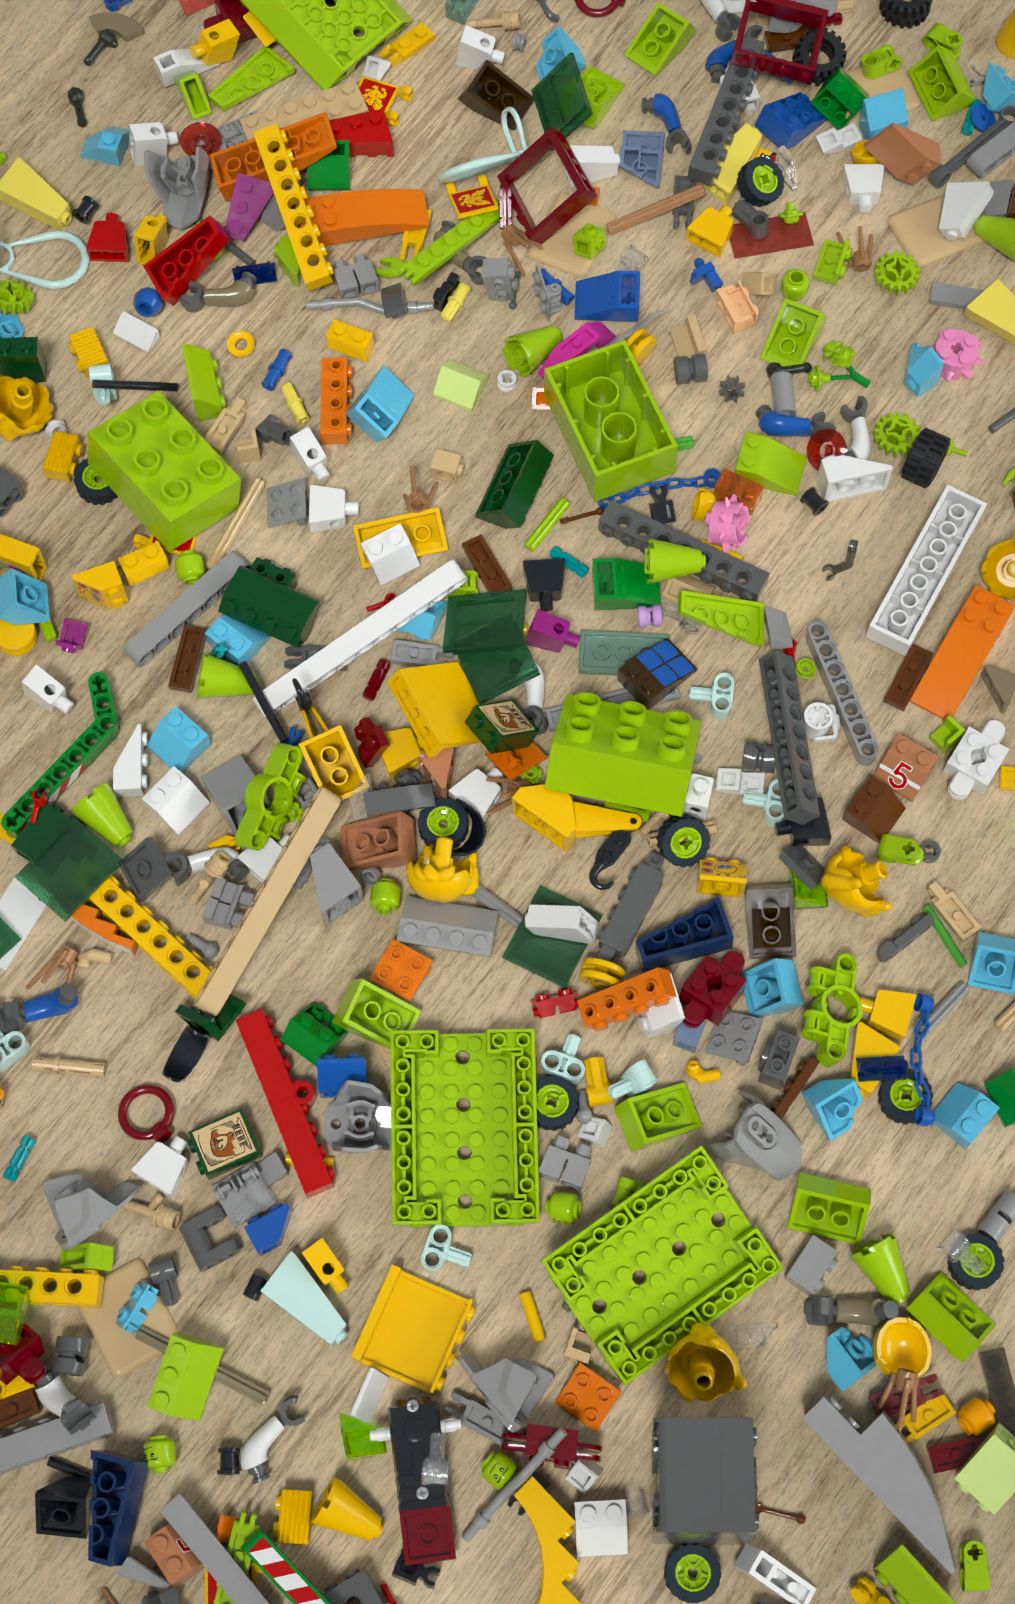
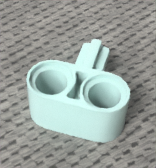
M111 363L89 366L91 385L93 379L115 380ZM92 388L96 403L102 404L103 407H106L110 401L118 400L117 389Z
M720 673L715 677L712 689L692 686L689 690V699L710 702L712 717L719 721L725 720L731 713L734 678L729 673ZM726 684L729 688L722 689L718 685ZM716 705H725L726 709L720 710L716 707Z
M778 779L770 783L766 794L745 791L742 803L745 805L764 808L763 818L770 827H774L775 822L784 820L781 796L773 793V790L779 789ZM775 810L780 813V816L773 817L769 812Z
M0 1031V1054L2 1055L0 1072L7 1070L29 1052L30 1044L21 1032L12 1031L4 1036ZM22 1040L19 1048L12 1049L15 1041Z
M569 1034L561 1052L554 1050L545 1052L541 1058L542 1072L548 1077L552 1075L563 1077L566 1081H570L572 1085L581 1083L584 1079L585 1066L582 1061L574 1058L581 1038L577 1035ZM549 1059H554L558 1062V1065L555 1068H549L545 1062ZM575 1067L581 1073L574 1077L569 1075L568 1070Z
M644 1059L632 1065L620 1077L619 1082L607 1088L608 1095L613 1099H617L625 1094L629 1098L647 1093L658 1079Z
M436 1225L429 1233L421 1256V1262L426 1272L434 1274L443 1268L446 1260L468 1267L472 1260V1254L452 1247L450 1229L445 1225ZM438 1232L447 1234L448 1238L444 1243H438L434 1240V1236ZM436 1255L439 1258V1263L433 1267L426 1264L427 1257Z

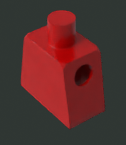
M107 213L105 221L94 222L86 246L90 261L129 262L127 230L125 223L118 221L119 216L117 214Z

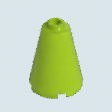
M983 215L981 218H978L974 225L976 235L1015 261V218Z
M550 325L509 336L503 341L505 347L502 349L505 360L512 370L516 369L520 372L517 375L526 377L562 342V333L558 328Z
M647 538L646 543H650L649 548H645L644 571L645 574H649L650 578L645 579L646 583H656L700 573L701 569L706 566V556L699 549Z
M203 653L197 698L253 695L239 666Z
M106 782L93 789V793L88 797L85 795L72 808V812L114 847L120 845L122 848L132 840L130 836L133 834V831L111 786Z
M893 1232L881 1235L883 1240L872 1239L854 1249L853 1253L849 1254V1256L886 1301L891 1300L896 1304H900L908 1299L907 1294L910 1293L896 1237Z

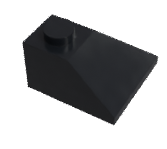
M66 1476L36 1491V1534L87 1538L91 1515L89 1501L92 1500L90 1478Z

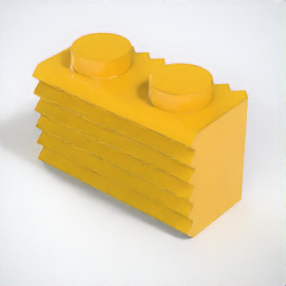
M337 319L333 320L326 334L328 348L365 362L368 361L374 349L372 332L365 331L364 329L361 330L360 327H353V325L345 324V322L341 323Z
M93 326L69 335L71 341L67 343L72 356L77 355L78 360H75L76 366L80 373L84 371L86 378H90L89 366L109 364Z
M54 431L42 467L46 478L71 482L74 471L77 469V460L84 453V445L78 435Z
M159 541L151 542V545L147 544L146 547L143 546L139 550L131 551L130 554L127 553L126 556L123 555L122 558H118L121 570L129 586L170 568Z
M282 1489L281 1495L276 1496L275 1511H279V1522L274 1521L273 1537L277 1538V1543L309 1545L310 1520L314 1496L312 1491Z

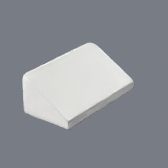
M125 311L120 315L113 331V335L146 353H149L160 339L159 331L156 328Z
M372 1367L369 1369L350 1413L353 1418L367 1424L370 1423L388 1382L386 1375Z

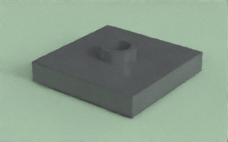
M153 837L145 838L118 863L139 902L145 901L173 876Z
M801 844L787 849L780 854L779 859L809 889L812 890L822 885L821 878L824 875L825 868Z

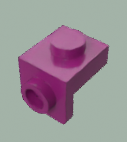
M64 618L60 640H56L55 645L61 646L62 651L74 653L75 650H82L88 623Z

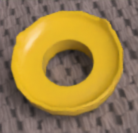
M242 330L233 332L227 340L229 352L236 357H246L254 349L255 339L249 332ZM245 340L247 347L244 350L236 349L238 341Z

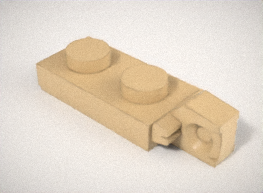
M237 398L232 407L223 408L204 438L221 455L246 416L244 414L247 408L246 401L241 398Z
M937 881L928 886L926 890L932 897L930 902L933 908L961 943L981 929V926L953 891L950 892L947 888L943 890Z

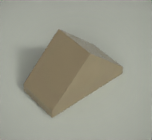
M988 665L984 668L981 677L998 709L1003 714L1006 712L1015 690V674Z

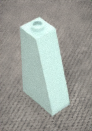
M290 1251L261 1289V1293L331 1347H334L336 1343L340 1345L348 1334L346 1332L348 1328L346 1323L295 1253Z

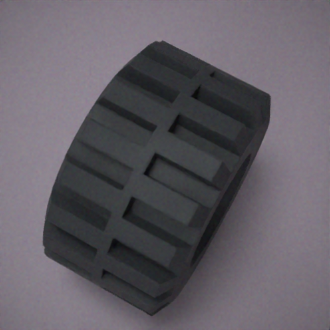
M880 0L879 10H881V15L885 17L887 23L891 22V25L894 27L898 25L900 26L899 28L904 29V27H908L909 29L913 25L919 26L921 22L926 20L930 12L932 0H911L910 2L904 0Z
M817 28L813 32L811 29L808 30L806 35L803 34L800 37L793 53V62L809 65V52L812 51ZM828 28L824 29L820 51L827 54L830 62L826 64L817 63L811 83H815V86L818 87L821 83L824 84L839 66L843 68L847 56L845 42L841 43L842 37L840 35L836 37V32L833 30L828 32Z
M924 428L915 440L904 463L902 478L925 489L929 487L948 452L950 438Z

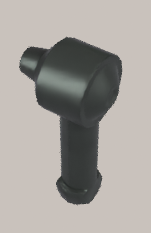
M106 28L99 33L98 42L83 60L85 65L90 66L104 47L111 46L115 48L118 45L115 41V35Z
M72 87L68 91V99L75 108L78 126L84 128L87 125V119L85 118L82 106L84 95L80 88Z
M773 362L767 366L766 372L770 380V377L777 372H789L791 374L809 373L812 370V365L809 362H804V364L782 367L779 363Z

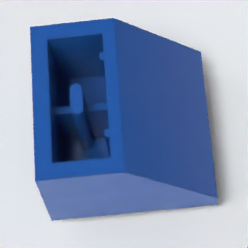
M357 1054L347 1055V1058L325 1055L323 1059H317L320 1098H336L340 1087L347 1080L368 1083L366 1059L361 1058V1055Z

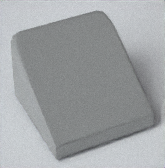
M276 1152L256 1165L267 1187L288 1176Z

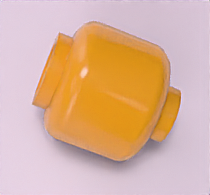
M972 1398L958 1410L959 1417L957 1422L967 1435L980 1436L995 1424L993 1414L996 1411L988 1400L983 1402L979 1398Z

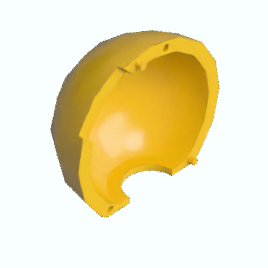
M896 1317L883 1323L875 1333L872 1343L873 1360L883 1373L891 1377L892 1372L897 1373L898 1368H904L917 1372V1378H922L929 1368L932 1353L927 1332L918 1322L909 1317Z

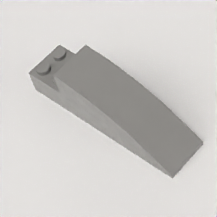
M825 1394L802 1419L952 1574L955 1571V1563L939 1502L923 1467L903 1434L897 1431V1426L884 1410L862 1431L860 1429L862 1424L852 1414L847 1416L841 1410L843 1404L834 1395L829 1397Z

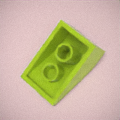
M658 2L624 53V56L657 76L685 48L696 29L688 20Z
M590 66L564 89L558 110L566 116L582 122L584 126L594 128L603 120L626 84Z
M785 298L760 359L770 363L777 362L782 367L804 364L827 319L825 313Z
M745 431L735 469L734 482L797 496L807 456L767 436Z
M364 979L351 980L332 1023L354 1035L391 1050L390 1031L413 1030L421 1010Z
M685 1082L628 1098L614 1107L631 1153L703 1127Z

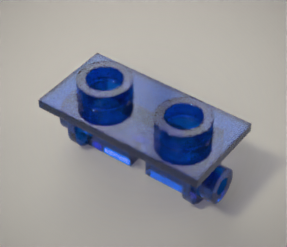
M268 261V263L238 267L236 265V268H232L234 281L242 278L243 272H249L257 278L256 282L253 283L254 285L277 282L274 262L270 263Z
M904 1055L856 1058L858 1082L907 1079L906 1070H908V1062L905 1060Z

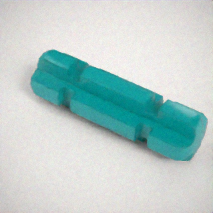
M976 98L970 104L961 130L963 135H972L975 125L971 119V109L974 105L983 103L981 99Z
M554 546L551 549L549 556L552 559L565 558V567L572 572L575 571L576 575L581 578L588 574L589 567L583 563L580 564V561L567 552L563 553V549L558 546Z
M218 643L209 654L221 659L227 653L228 648L223 647V643Z
M27 1135L22 1137L20 1147L16 1148L9 1162V1168L6 1167L3 1173L5 1179L12 1182L16 1181L19 1175L18 1170L22 1169L30 1154L29 1150H32L36 1143L32 1137Z

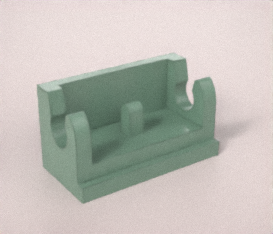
M447 0L445 3L446 18L464 25L479 0Z

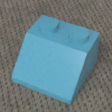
M902 88L863 99L858 123L865 140H870L891 123L907 128L908 115Z
M12 568L0 577V619L13 625L48 622L50 614L47 584Z
M443 600L438 601L397 631L409 632L421 640H430L436 634L449 603Z
M227 615L219 617L205 632L207 643L212 648L216 647L218 643H223V647L228 648L224 657L237 666L244 661L248 663L271 638L268 634Z
M175 706L159 721L147 747L170 768L174 766L182 773L211 743L208 734Z
M978 932L972 951L968 985L1014 995L1015 939Z
M775 958L740 973L742 977L747 979L744 994L750 1016L759 1018L786 1013L804 1005L793 960Z
M957 1082L934 1110L935 1121L933 1124L966 1150L1000 1107L981 1092Z

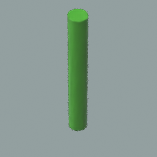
M930 904L925 906L922 910L925 915L929 913L934 918L932 925L959 968L968 964L932 906Z

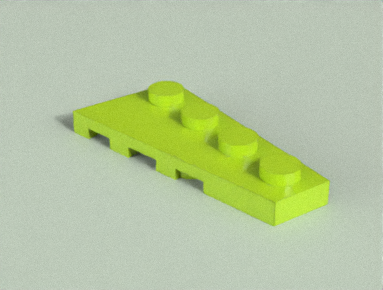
M263 46L208 94L209 101L222 111H225L294 74L295 68L268 46Z
M684 590L678 593L679 615L759 648L764 645V603Z

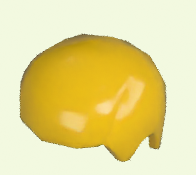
M869 140L856 142L855 147L851 148L855 164L880 163L864 146Z
M699 488L700 491L694 497L693 511L690 515L693 516L691 518L692 521L704 522L707 512H711L716 497L711 490Z

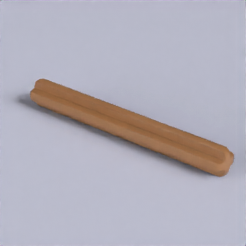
M698 184L606 224L608 234H616L705 195L704 189L701 184Z

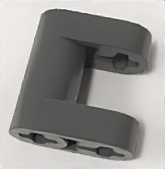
M220 1206L209 1209L179 1227L200 1272L207 1271L242 1251L236 1238L213 1248L205 1232L226 1218Z

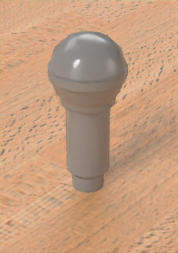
M188 934L186 939L189 943L200 949L204 957L212 959L217 956L218 947L216 944L205 942L196 935Z
M580 1090L578 1095L579 1109L576 1118L581 1124H587L592 1121L593 1113L588 1106L586 1091Z

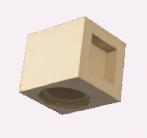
M436 449L430 467L431 478L456 484L458 476L462 477L465 464H462L461 455Z

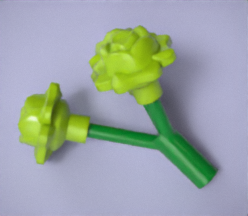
M832 340L823 348V360L830 359L835 368L839 366L840 368L845 367L850 373L849 375L830 376V374H823L820 366L815 365L814 370L808 373L809 386L814 387L815 391L819 392L820 386L825 382H830V380L852 379L867 388L871 381L857 373L851 366L852 357L855 356L851 346L845 347L843 346V341L836 342Z

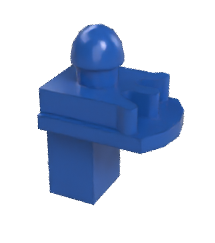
M696 258L694 266L697 269H694V272L691 273V285L704 280L712 293L716 289L721 288L723 282L711 261L704 264L703 259Z

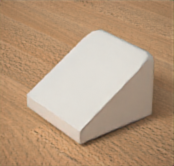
M368 55L363 76L380 81L390 67L391 62Z
M593 1117L591 1122L581 1125L577 1137L597 1146L605 1147L613 1126L604 1119Z
M578 1460L565 1480L585 1495L603 1469L594 1462Z

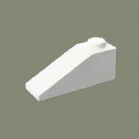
M747 1543L733 1565L790 1604H809L816 1591L815 1587L770 1555Z

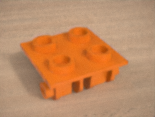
M533 742L527 748L494 754L490 752L485 753V756L510 781L548 758Z
M392 939L369 980L410 1002L423 978L427 977L431 969L429 968L433 960Z
M580 1362L555 1401V1404L597 1432L622 1391Z

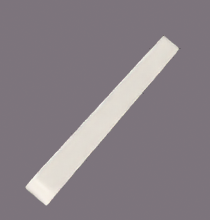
M455 560L447 562L262 690L274 713L277 714L295 701L297 693L292 682L293 678L298 680L304 692L310 691L463 585L468 578ZM256 697L252 699L263 717L267 719Z

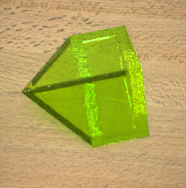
M788 868L789 883L793 886L794 910L828 907L827 893L822 885L811 890Z
M339 1412L341 1434L348 1462L387 1453L385 1441L377 1442V1440H370V1430H376V1427Z

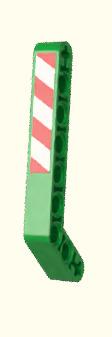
M93 673L88 679L95 717L94 722L2 817L1 825L9 837L16 839L30 821L33 810L25 812V809L30 805H34L31 796L34 790H37L39 799L43 796L41 792L44 789H50L46 797L47 803L52 805L119 735L120 727L113 691L108 677L104 673ZM100 684L103 690L102 693H100L98 690ZM104 703H108V704H109V705H108L106 708H104V709H100V708H99V707H100L102 704H104ZM106 724H113L110 729H103ZM91 740H97L96 744L88 745ZM76 756L82 757L78 762H72ZM59 773H66L63 778H56Z
M260 1528L241 1546V1549L292 1604H331Z

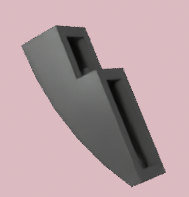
M431 783L363 793L367 818L436 806Z

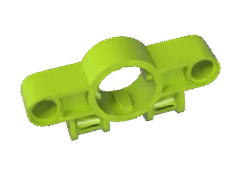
M284 743L276 744L263 773L254 776L248 783L245 791L247 809L235 836L236 844L239 847L260 851L264 848L269 836L275 841L281 840L280 834L282 829L289 821L284 816L290 810L293 799L298 800V792L302 783L306 782L307 779L304 775L297 772L303 758V752L300 747ZM272 784L274 786V799L270 807L265 809V791Z
M843 953L828 965V968L815 966L811 967L808 972L810 983L806 988V992L816 998L812 1003L811 1010L803 1012L805 1022L804 1029L801 1030L800 1035L807 1040L818 1043L817 1060L822 1066L828 1068L845 1058L849 1029L860 1021L863 1013L861 1000L854 991L857 962L849 953ZM827 997H834L835 1000L841 1001L845 1005L848 1012L846 1016L847 1023L836 1021L829 1015L826 1009Z

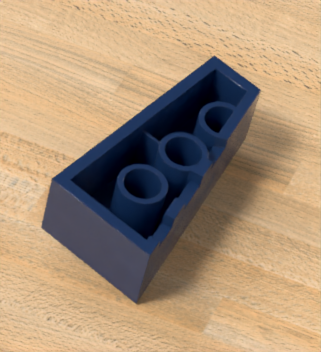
M720 897L712 899V902L705 906H699L683 918L679 917L673 920V923L668 926L661 927L636 940V955L642 973L658 967L662 968L732 949L734 937Z
M91 1450L90 1460H93V1473H90L92 1500L89 1501V1510L92 1511V1523L89 1525L88 1560L109 1567L121 1566L128 1555L148 1462L109 1450Z

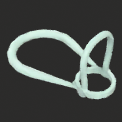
M506 107L501 114L503 132L511 153L487 156L460 164L440 173L437 181L439 183H449L462 180L497 166L511 163L529 147H527L522 124L516 110L513 107ZM508 112L514 117L522 147V150L518 152L508 130L506 119Z
M60 230L45 232L8 244L0 241V249L4 248L10 253V260L5 266L0 268V274L5 273L44 288H66L78 282L86 273L90 262L83 240L70 232ZM62 239L76 245L81 253L79 268L73 275L64 280L51 281L9 271L15 261L12 250L14 246Z

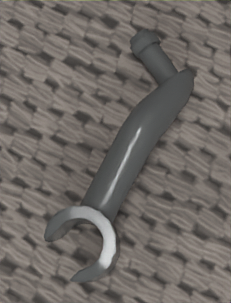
M536 0L540 3L544 14L552 22H558L559 15L554 14L548 8L545 0Z

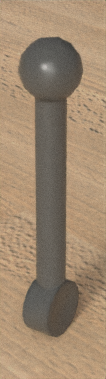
M515 271V278H518V280L521 279V272ZM515 291L514 299L509 303V308L512 310L517 307L515 302L517 291Z

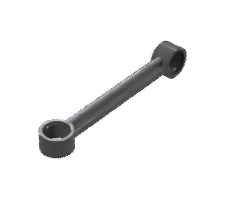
M1004 107L995 123L945 165L941 164L933 170L928 181L938 189L943 187L951 175L963 166L974 152L1014 122L1006 120L1003 116L1010 115L1015 118V107Z

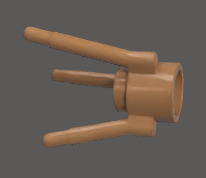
M510 224L501 232V237L505 240L503 245L508 249L521 275L525 277L526 274L512 246L516 247L521 243L524 247L528 248L529 244L526 243L528 241L540 250H543L544 247L534 240L530 241L522 230H518L513 224Z
M859 226V250L855 251L854 255L850 257L848 265L849 268L853 267L855 272H864L872 266L873 234H869L866 253L864 250L862 226ZM839 231L836 232L839 242L845 244Z
M410 465L412 493L409 496L403 494V498L407 505V511L420 513L426 507H430V501L439 483H434L426 498L423 492L416 489L414 465Z
M487 777V782L509 783L507 792L502 794L501 798L511 797L509 800L488 811L487 815L490 816L512 804V797L518 789L530 786L528 780L524 778L517 780V778H514L510 781L508 778Z
M62 945L59 951H56L49 962L26 985V989H30L43 975L41 983H45L58 966L65 970L67 967H70L65 984L71 983L74 970L77 967L75 959L78 953L72 948Z
M898 1368L897 1373H891L890 1381L877 1405L878 1409L882 1408L894 1384L897 1385V1390L903 1392L897 1425L898 1432L902 1431L909 1393H911L912 1423H916L918 1373L904 1368Z

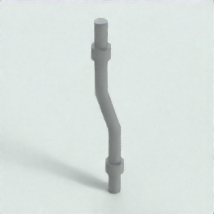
M326 297L322 298V300L306 301L307 310L323 309L325 311L333 310L335 307L359 306L384 314L383 305L359 297L340 299ZM408 301V304H406V312L409 314H418V311L434 310V302L417 303V301Z
M559 1427L548 1441L545 1440L538 1447L536 1455L499 1492L483 1512L479 1511L473 1518V1523L461 1535L466 1542L469 1543L480 1529L484 1530L491 1522L490 1518L503 1503L533 1474L546 1458L549 1459L556 1452L555 1448L567 1435V1432L562 1427Z

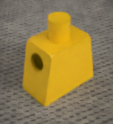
M230 19L224 20L202 30L198 43L190 46V53L193 58L200 57L207 66L232 61L240 33Z
M723 205L719 211L712 207L705 209L688 226L686 240L721 258L733 231L734 220L730 217L733 213L732 209L726 205Z
M157 214L156 217L147 215L138 226L133 235L137 263L146 264L165 249L168 242V219L162 214Z
M411 728L384 732L389 746L381 758L390 780H393L395 775L402 769L407 768L411 770L421 764L419 756L423 746L418 737H414Z
M878 990L874 1000L860 997L863 1012L870 1014L867 1026L902 1043L907 1033L917 995Z
M323 1238L301 1253L322 1284L326 1285L329 1283L336 1294H339L349 1286L341 1275L345 1271ZM329 1263L334 1269L330 1275H327L323 1270V1265Z

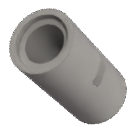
M789 372L774 373L770 377L774 411L782 415L795 417L796 406L792 375Z
M1006 1190L977 1228L980 1234L991 1237L990 1239L995 1240L997 1243L1015 1221V1194Z

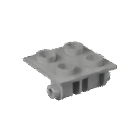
M537 262L536 272H533L535 282L533 290L535 296L540 298L539 308L541 314L545 313L546 319L549 321L550 314H555L561 310V286L557 283L546 286Z
M304 477L267 488L268 528L296 521L301 526L306 524V521H308L306 514L308 505L306 504L307 487L305 486Z
M729 1012L719 1026H714L705 1053L737 1060L736 1063L738 1065L745 1066L746 1063H749V1058L757 1041L763 1019Z
M253 1162L211 1186L234 1229L277 1204Z

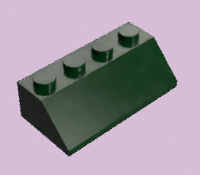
M538 440L508 444L475 517L504 529L520 528L525 521V516L530 506L534 502V497L542 484V479L549 469L554 455Z
M240 565L223 593L218 612L297 648L308 639L320 601Z

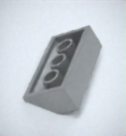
M407 896L400 919L397 941L491 958L499 911L434 902Z

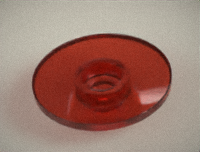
M196 122L190 124L182 131L180 145L187 155H196L197 146H200L209 155L219 150L221 135L213 125L205 122ZM203 140L205 144L198 145L197 142Z
M833 429L818 430L811 436L807 445L809 463L818 471L822 459L831 455H844L847 452L843 436ZM822 447L825 448L824 454H822Z

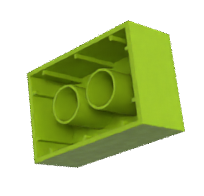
M626 340L544 369V397L594 502L675 473L678 445Z
M159 391L88 431V464L168 552L232 514L239 507L241 478Z
M580 692L576 695L567 694L551 744L545 789L682 817L702 721L692 719L688 713L679 710H672L666 714L650 711L644 705L635 701L615 704L601 701L599 696L590 692Z

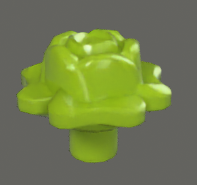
M794 202L786 203V209L778 217L783 218L784 223L793 224L799 221V216H802L803 212L798 211L794 207Z
M293 799L292 806L284 817L291 823L295 822V820L299 821L304 810Z

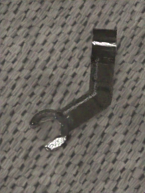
M850 539L844 562L836 565L826 564L822 568V572L830 570L833 573L827 576V581L833 580L836 574L853 567L859 543L858 540Z

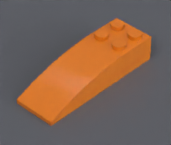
M327 112L280 128V130L284 129L288 142L285 145L287 149L291 148L295 159L292 161L293 168L297 167L298 171L305 169L337 148ZM255 138L209 154L218 188L226 202L232 199L238 173L270 182ZM279 147L274 148L272 150V153L277 152L279 150ZM286 166L280 167L278 171H283Z
M356 190L305 199L306 205L310 204L314 213V217L311 220L313 224L317 223L321 236L318 237L319 243L323 242L325 246L429 228L424 190ZM300 223V228L304 227L306 223ZM312 241L306 242L307 247L311 246Z
M975 585L909 702L943 720L949 715L953 718L1010 619L1015 605Z

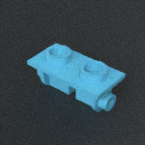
M141 1280L140 1284H137L132 1289L131 1299L128 1304L120 1309L117 1315L118 1320L115 1324L131 1334H134L135 1330L138 1331L147 1317L140 1312L141 1308L143 1307L150 1311L159 1297L157 1295L159 1290Z

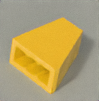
M860 1021L854 1031L848 1079L853 1078L857 1083L862 1098L869 1099L901 1047Z

